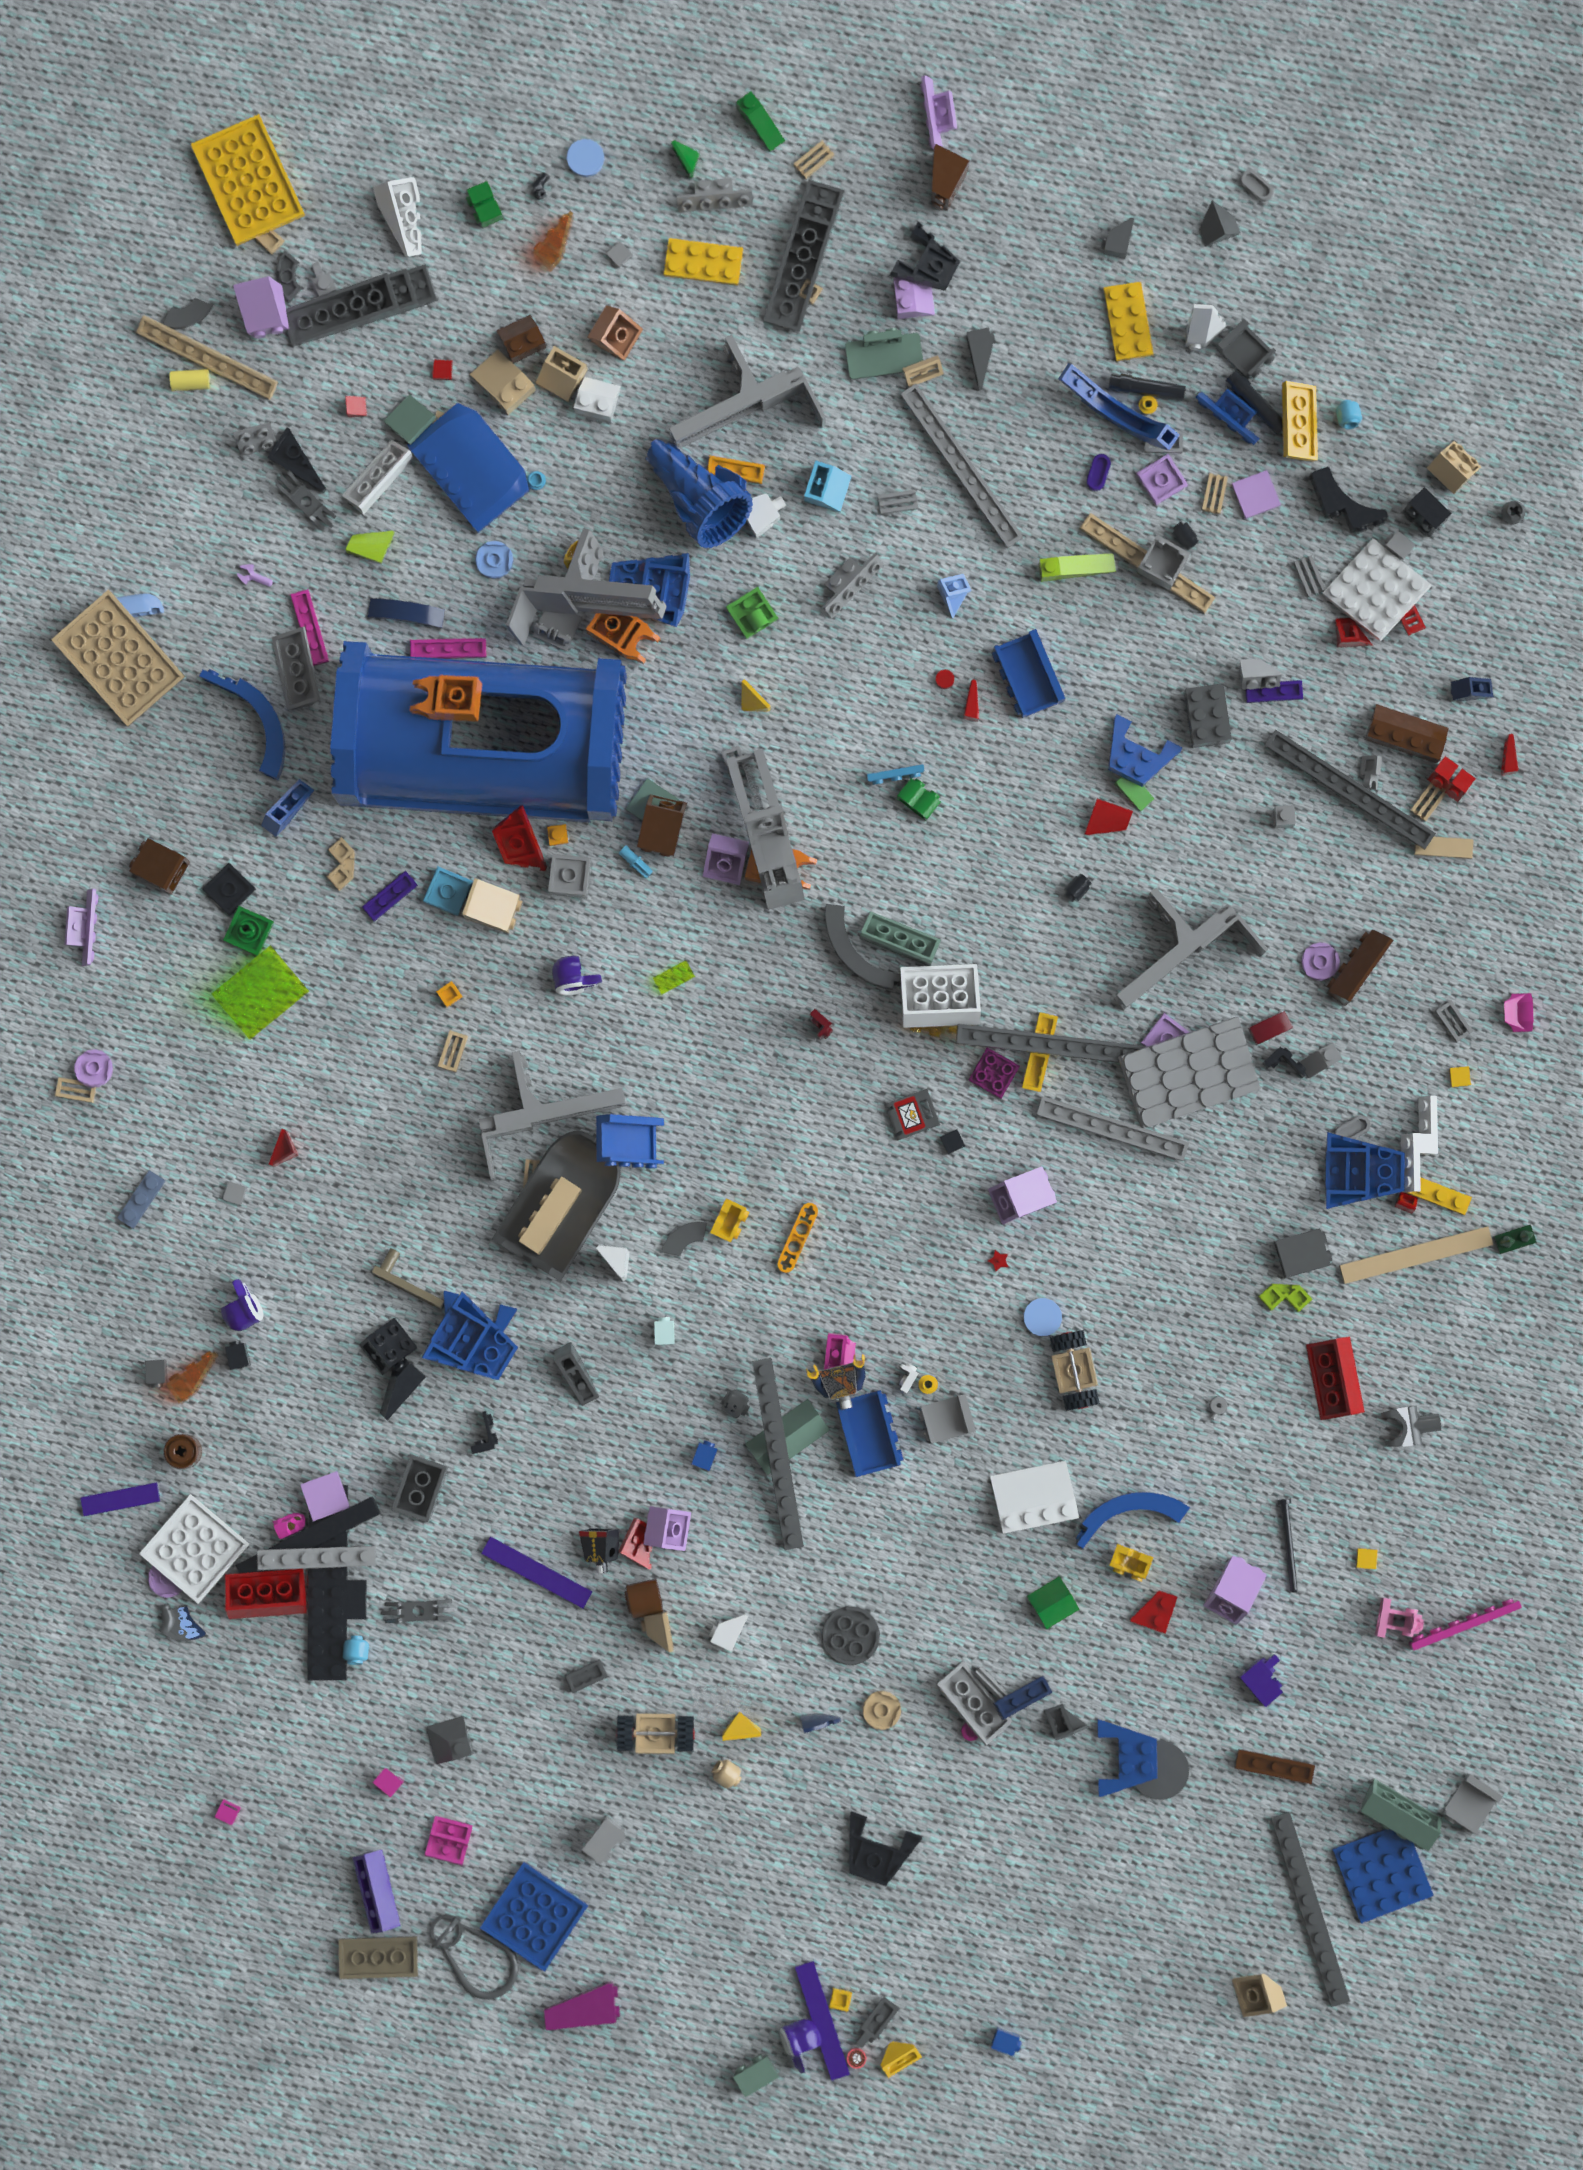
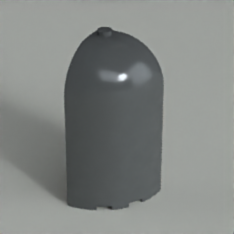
M583 1131L568 1132L558 1138L547 1149L492 1237L493 1241L560 1282L614 1197L620 1182L621 1168L618 1167V1163H616V1166H605V1162H597L595 1133L591 1136ZM562 1176L579 1187L582 1192L541 1254L538 1255L520 1243L518 1235L524 1226L528 1228L530 1225L529 1218L535 1210L538 1212L542 1207L539 1203L545 1194L549 1196L552 1189L550 1187L556 1178L560 1179Z

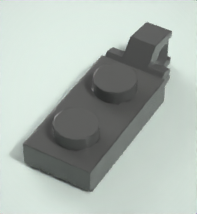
M883 1996L860 2026L858 2033L861 2036L855 2042L856 2045L863 2048L867 2041L872 2043L876 2040L898 2012L899 2007Z

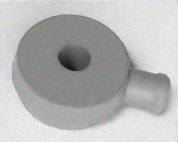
M1217 1396L1210 1401L1209 1407L1213 1412L1210 1419L1216 1421L1218 1415L1226 1412L1228 1404L1223 1397Z

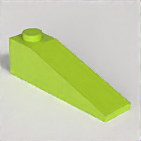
M1114 553L1040 559L1039 571L1041 582L1116 572Z

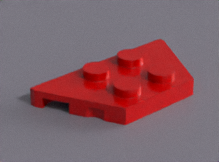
M520 805L494 826L492 833L505 864L519 865L525 868L533 866L540 868V871H546L547 865L524 806Z

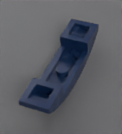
M370 598L367 617L383 620L391 619L442 628L445 609L407 601Z

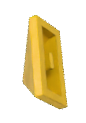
M744 679L741 689V709L743 711L768 712L771 706Z
M741 1712L735 1716L722 1732L723 1741L761 1737V1728Z
M892 2041L887 2046L881 2067L888 2078L922 2058L914 2044Z

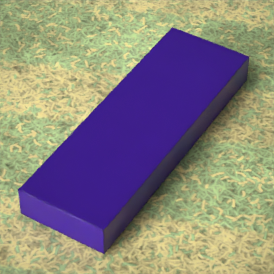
M1302 680L1280 681V687L1245 689L1246 703L1304 699Z
M404 871L363 905L362 908L375 922L418 885L407 871Z

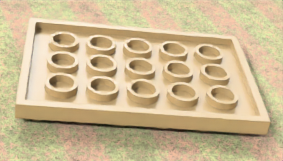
M109 589L51 639L127 727L185 678V675Z

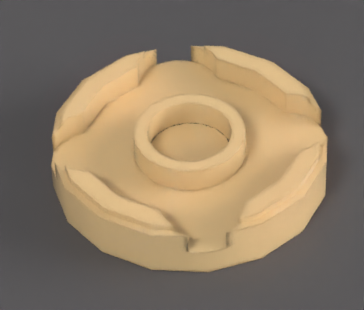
M877 1691L869 1695L862 1709L866 1722L871 1727L879 1730L893 1727L901 1715L900 1702L896 1696L887 1691Z

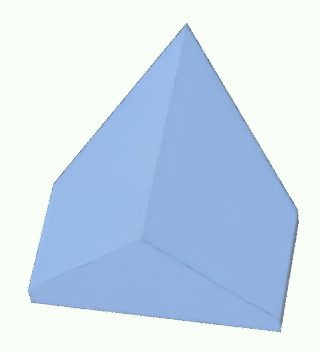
M964 574L940 579L937 583V588L952 619L967 593L971 591Z

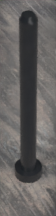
M1279 1499L1277 1501L1278 1505H1281L1290 1591L1293 1593L1297 1592L1298 1586L1289 1513L1291 1499Z

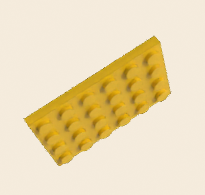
M259 114L191 144L236 246L305 216Z

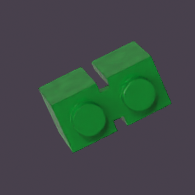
M488 181L467 189L468 196L465 198L469 207L473 206L476 212L473 213L477 224L481 223L482 228H485L503 220V215L496 199H494Z

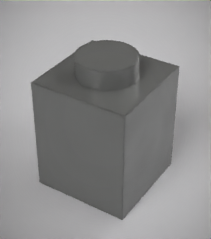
M167 1360L145 1361L146 1384H151V1388L163 1387V1383H168Z

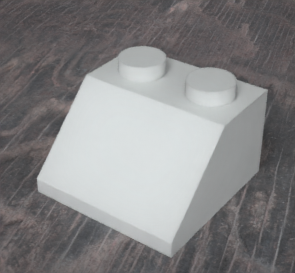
M584 377L578 390L574 412L611 422L621 386Z

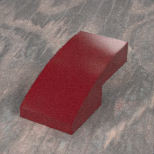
M1283 1011L1249 1027L1248 1030L1255 1044L1259 1045L1291 1030L1293 1026L1286 1012Z

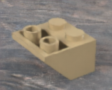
M554 346L544 361L536 384L569 402L588 371L587 364Z
M1455 441L1445 448L1427 467L1453 494L1481 468L1478 461L1466 453L1464 448Z

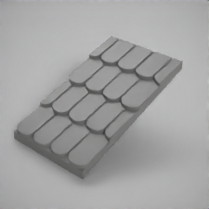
M1233 1017L1118 1056L1135 1113L1142 1128L1151 1127L1261 1089L1239 1017Z

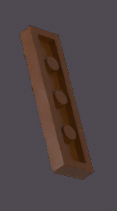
M1238 1749L1234 1768L1312 1784L1315 1765Z

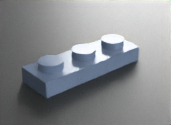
M149 1170L117 1218L134 1229L166 1180Z

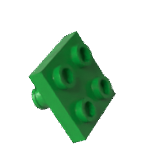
M238 906L223 941L259 957L274 921Z

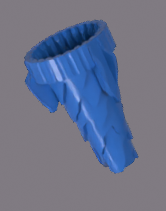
M659 439L651 442V447L645 459L654 468L655 474L669 490L680 520L686 522L685 527L688 534L703 548L717 547L732 538L746 523L752 511L753 502L751 494L746 490V480L720 465L715 467V475H713L700 464H697L689 455L685 456L674 444L669 442L665 444Z

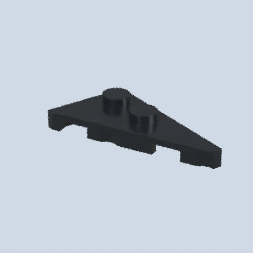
M287 427L267 458L324 493L326 488L291 430Z

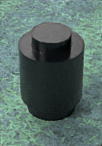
M1181 521L1173 527L1174 532L1172 535L1182 548L1185 547L1187 551L1199 542L1197 534L1187 522L1183 524Z
M1083 874L1075 876L1064 888L1066 892L1064 896L1071 902L1074 900L1078 902L1090 889L1091 881Z

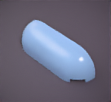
M142 593L116 597L133 617L164 613L162 603L154 595Z

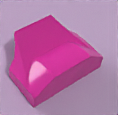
M1531 993L1511 994V997L1504 1001L1505 1023L1512 1028V1032L1533 1031L1534 1018Z
M828 1333L824 1370L853 1363L856 1343L852 1342L847 1335Z

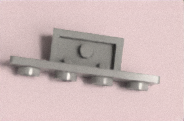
M732 178L694 181L695 194L677 196L678 212L753 206L752 189L733 191Z
M876 553L863 566L849 558L824 584L829 591L835 594L823 606L831 618L839 613L849 600L883 566V562Z

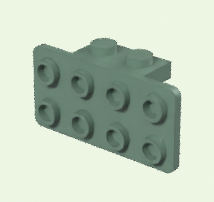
M889 328L885 330L886 332L869 331L864 335L863 340L847 342L845 349L850 378L854 380L904 373L902 368L923 361L919 333L902 334L901 329Z

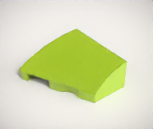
M395 531L354 534L345 550L349 554L382 564Z

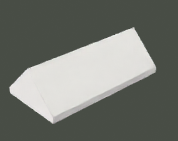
M391 440L343 493L342 497L364 515L413 460L412 453Z
M600 1245L596 1247L619 1277L625 1281L627 1279L629 1262L628 1249Z

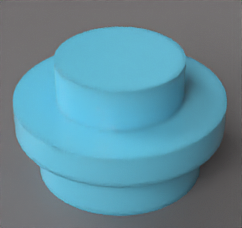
M539 471L531 472L527 477L528 486L533 490L542 489L546 484L544 474Z

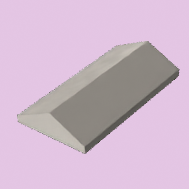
M305 627L272 637L287 710L311 706L320 701Z
M964 1661L936 1684L985 1746L1013 1722L1009 1717L1001 1720L993 1705L996 1700Z

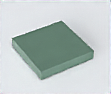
M409 394L384 420V423L411 445L436 419V416Z
M647 778L626 810L643 821L650 794L675 801L679 799ZM653 798L652 805L659 806L660 801L668 800Z

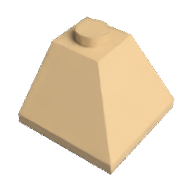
M667 1612L644 1616V1620L641 1621L642 1631L646 1632L649 1638L665 1650L673 1652L674 1647Z
M1264 1973L1232 1979L1243 2017L1274 2013L1287 2006L1281 1986Z

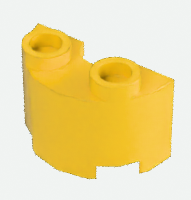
M726 1198L710 1233L730 1243L733 1238L737 1240L742 1230L739 1228L741 1221H746L750 1212L746 1211V1207Z
M1117 1544L1109 1566L1114 1567L1113 1571L1122 1575H1124V1572L1132 1574V1579L1142 1582L1147 1577L1154 1557Z

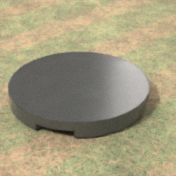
M847 1606L837 1609L826 1619L822 1629V1642L826 1652L832 1659L845 1665H856L868 1660L877 1650L880 1641V1631L876 1620L869 1612L859 1607Z
M1157 1740L1158 1778L1136 1785V1788L1145 1796L1157 1800L1169 1799L1177 1795L1185 1787L1189 1777L1188 1760L1182 1750L1170 1742Z

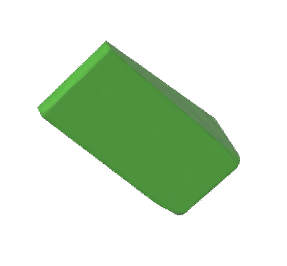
M1120 777L1114 784L1140 812L1155 799L1144 786L1141 787L1123 777Z

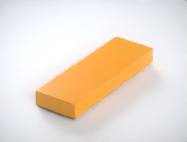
M709 455L707 470L715 475V467L720 465L740 475L746 482L762 484L765 465Z

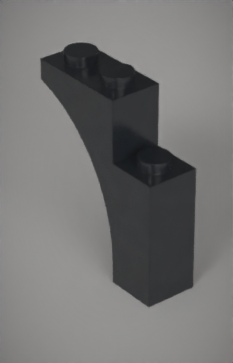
M1329 466L1311 472L1309 478L1325 518L1335 519L1341 516V512H1343L1350 533L1356 531L1357 534L1366 531L1369 526L1379 527L1385 524L1384 521L1388 518L1386 509L1369 508L1348 497L1336 483Z

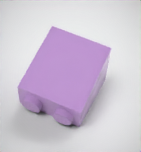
M267 276L233 285L246 331L249 335L260 339L264 338L266 334H281L283 330L289 329L281 284Z
M1043 1167L1008 1179L988 1189L1002 1225L1057 1202L1055 1192L1050 1187L1048 1176Z
M1233 1555L1225 1565L1203 1606L1237 1625L1249 1613L1267 1574L1263 1573L1260 1568L1249 1565L1244 1559Z

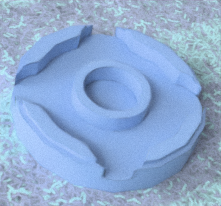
M578 140L568 150V166L573 173L579 176H593L603 166V150L593 140Z
M487 542L476 553V566L480 573L487 578H501L507 575L512 568V552L502 542Z
M1038 1298L1032 1301L1024 1312V1323L1027 1329L1034 1335L1049 1336L1056 1332L1062 1322V1312L1059 1306L1047 1298Z

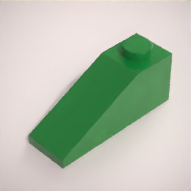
M752 91L736 101V109L770 152L785 142L782 134Z

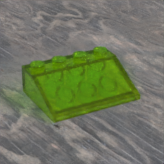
M270 945L211 993V995L251 1040L306 995L309 990Z

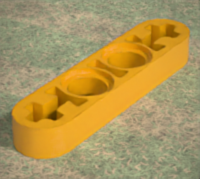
M806 1203L801 1208L780 1255L777 1265L783 1273H789L794 1269L816 1220L818 1208L813 1203ZM810 1206L813 1207L815 1212L814 1215H810L808 1220L812 1221L811 1224L799 1220L801 1216L805 1218L806 1212L804 1209H808ZM799 1224L807 1226V1232L803 1235L798 1234L796 1231V1227ZM796 1241L799 1244L800 1248L797 1252H791L788 1249L790 1242ZM785 1251L790 1255L796 1256L795 1260L791 1257L789 1263L792 1266L791 1268L787 1267L786 1270L783 1269L781 1261H786L788 1257L784 1255Z

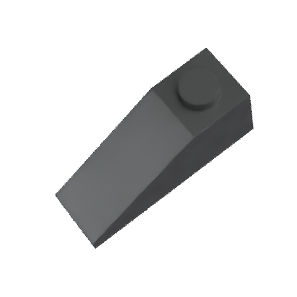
M989 327L969 331L966 334L978 391L983 388L993 344H995L994 333H990Z
M572 1342L554 1350V1361L581 1405L583 1406L599 1398L589 1373Z

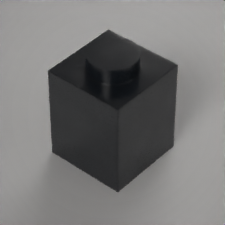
M238 1340L230 1342L229 1346L225 1347L230 1370L251 1366L246 1343H241Z

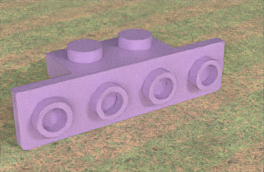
M922 76L920 86L925 99L923 106L927 112L926 125L930 132L929 144L934 149L935 144L942 146L941 133L957 129L953 97L950 91L934 95L932 79Z
M96 889L87 890L86 908L67 907L64 945L83 947L82 966H89L94 960L92 943L95 942L96 937L95 932H93L94 924L97 921L95 905L98 903V894H96Z

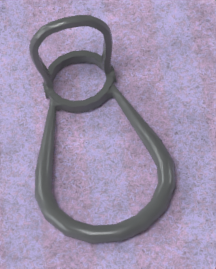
M445 1914L434 1920L430 1930L434 1942L431 1948L442 1947L459 1982L468 1993L476 1998L491 2000L502 1997L511 1990L517 1980L519 1970L517 1956L512 1949L489 1934L461 1924V1920L456 1916ZM444 1918L452 1919V1923L437 1939L434 1934L436 1923ZM457 1924L459 1928L457 1939L452 1943H441ZM464 1929L501 1948L509 1957L511 1964L510 1977L498 1990L486 1992L473 1987L447 1950L448 1947L454 1946L459 1942Z

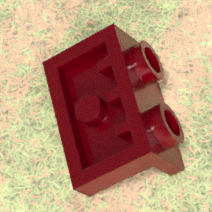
M814 1009L810 1013L812 1017L811 1022L819 1029L823 1027L817 1037L820 1040L822 1038L827 1039L833 1032V1024Z

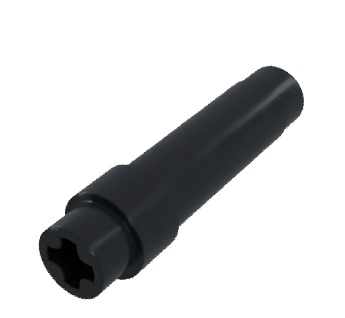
M1235 370L1225 380L1231 386L1230 389L1257 412V416L1276 435L1283 431L1282 417L1254 389L1252 383Z
M1122 373L1120 375L1111 374L1109 389L1118 390L1120 393H1134L1183 401L1186 386L1132 377V375Z

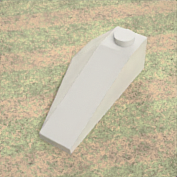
M415 178L389 181L373 187L377 205L405 257L421 254V232L416 228V221L420 219V213L416 212L415 203L420 202Z
M1193 305L1186 325L1185 347H1190L1189 349L1192 351H1199L1201 348H1205L1225 329L1226 322L1222 321L1221 316H1218V311L1213 305Z

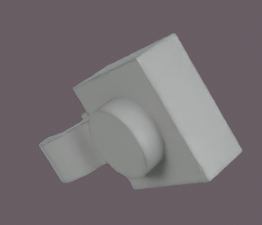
M319 262L311 264L316 274V278L312 279L318 296L337 291L330 273L323 274Z
M1362 756L1360 775L1365 776L1363 782L1365 788L1377 790L1378 781L1376 776L1381 774V756Z

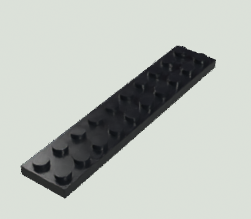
M343 1485L348 1499V1485ZM309 1511V1528L338 1513L313 1521ZM348 1531L315 1548L348 1547ZM348 1567L308 1568L307 1680H347V1661L343 1658V1645L347 1640Z

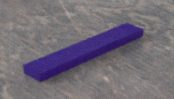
M491 1536L481 1553L584 1609L593 1592Z
M814 1961L795 1966L812 2022L815 2023L820 2032V2047L831 2081L848 2076L850 2072Z

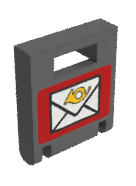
M928 1089L884 1104L885 1108L893 1106V1109L887 1111L894 1133L902 1131V1135L896 1137L897 1141L941 1125ZM925 1100L928 1101L933 1115L929 1119L925 1118L920 1102Z

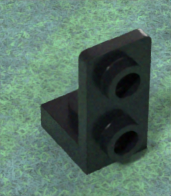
M1281 1046L1262 1063L1267 1069L1270 1066L1274 1069L1282 1061L1280 1059L1282 1057L1301 1078L1307 1075L1304 1072L1306 1068L1299 1061L1296 1063L1291 1058L1293 1056L1287 1048L1283 1049Z
M483 1411L482 1414L489 1442L486 1443L485 1439L474 1442L475 1446H471L472 1454L496 1449L495 1445L498 1444L497 1435L492 1433L491 1426L494 1425L493 1418L487 1411Z

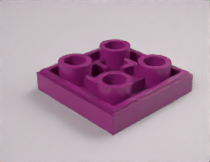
M987 1047L968 1081L1002 1099L1020 1065Z

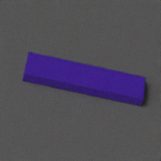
M157 1482L80 1497L83 1516L161 1502Z

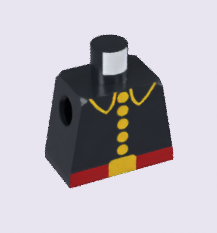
M590 1528L579 1531L584 1560L586 1562H596L597 1573H607L608 1562L618 1559L619 1529Z

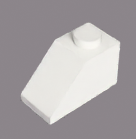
M743 1614L721 1622L717 1627L713 1626L709 1634L712 1637L710 1642L732 1651L748 1615Z

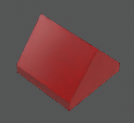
M1400 1192L1394 1207L1413 1214L1416 1210L1418 1198Z

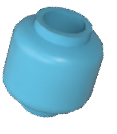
M1344 400L1335 410L1338 424L1345 429L1356 428L1362 420L1359 404L1354 401Z
M351 1636V1639L344 1642L343 1658L347 1661V1664L362 1665L368 1659L369 1643L363 1640L362 1636Z

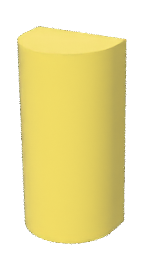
M209 370L170 371L171 390L210 389Z

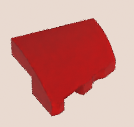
M1097 798L1084 835L1126 831L1133 811Z

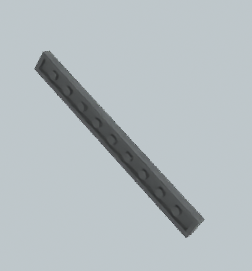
M1276 729L1265 744L1266 748L1425 850L1435 836V832Z
M957 1024L955 1044L1120 1063L1118 1056L1146 1047L1143 1045Z
M772 1358L754 1360L752 1365L784 1550L804 1547Z
M1287 1812L1271 1817L1330 2005L1334 2007L1350 2002L1291 1814Z

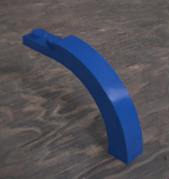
M1068 363L1058 378L1097 414L1146 443L1170 450L1180 435L1168 424L1152 420L1125 406L1102 390L1073 364Z
M202 669L199 675L202 680L239 696L256 710L261 718L266 735L265 755L259 771L278 781L285 761V737L282 724L270 702L257 688L241 678L236 685V681L226 677L223 679L218 677L219 673L208 669V671Z

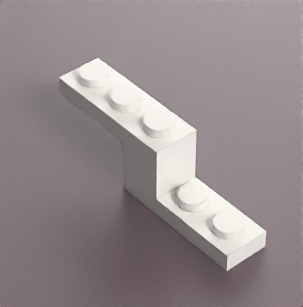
M1437 1096L1418 1097L1419 1133L1401 1135V1152H1405L1403 1192L1421 1191L1420 1155L1438 1154Z

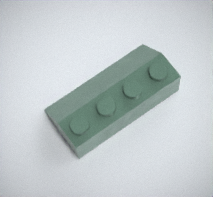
M1375 1778L1373 1779L1361 1803L1362 1814L1368 1819L1378 1821L1383 1828L1395 1831L1400 1838L1410 1840L1417 1848L1425 1849L1429 1852L1441 1834L1442 1818Z

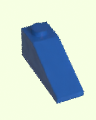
M299 779L265 814L261 826L277 837L312 795L314 789Z

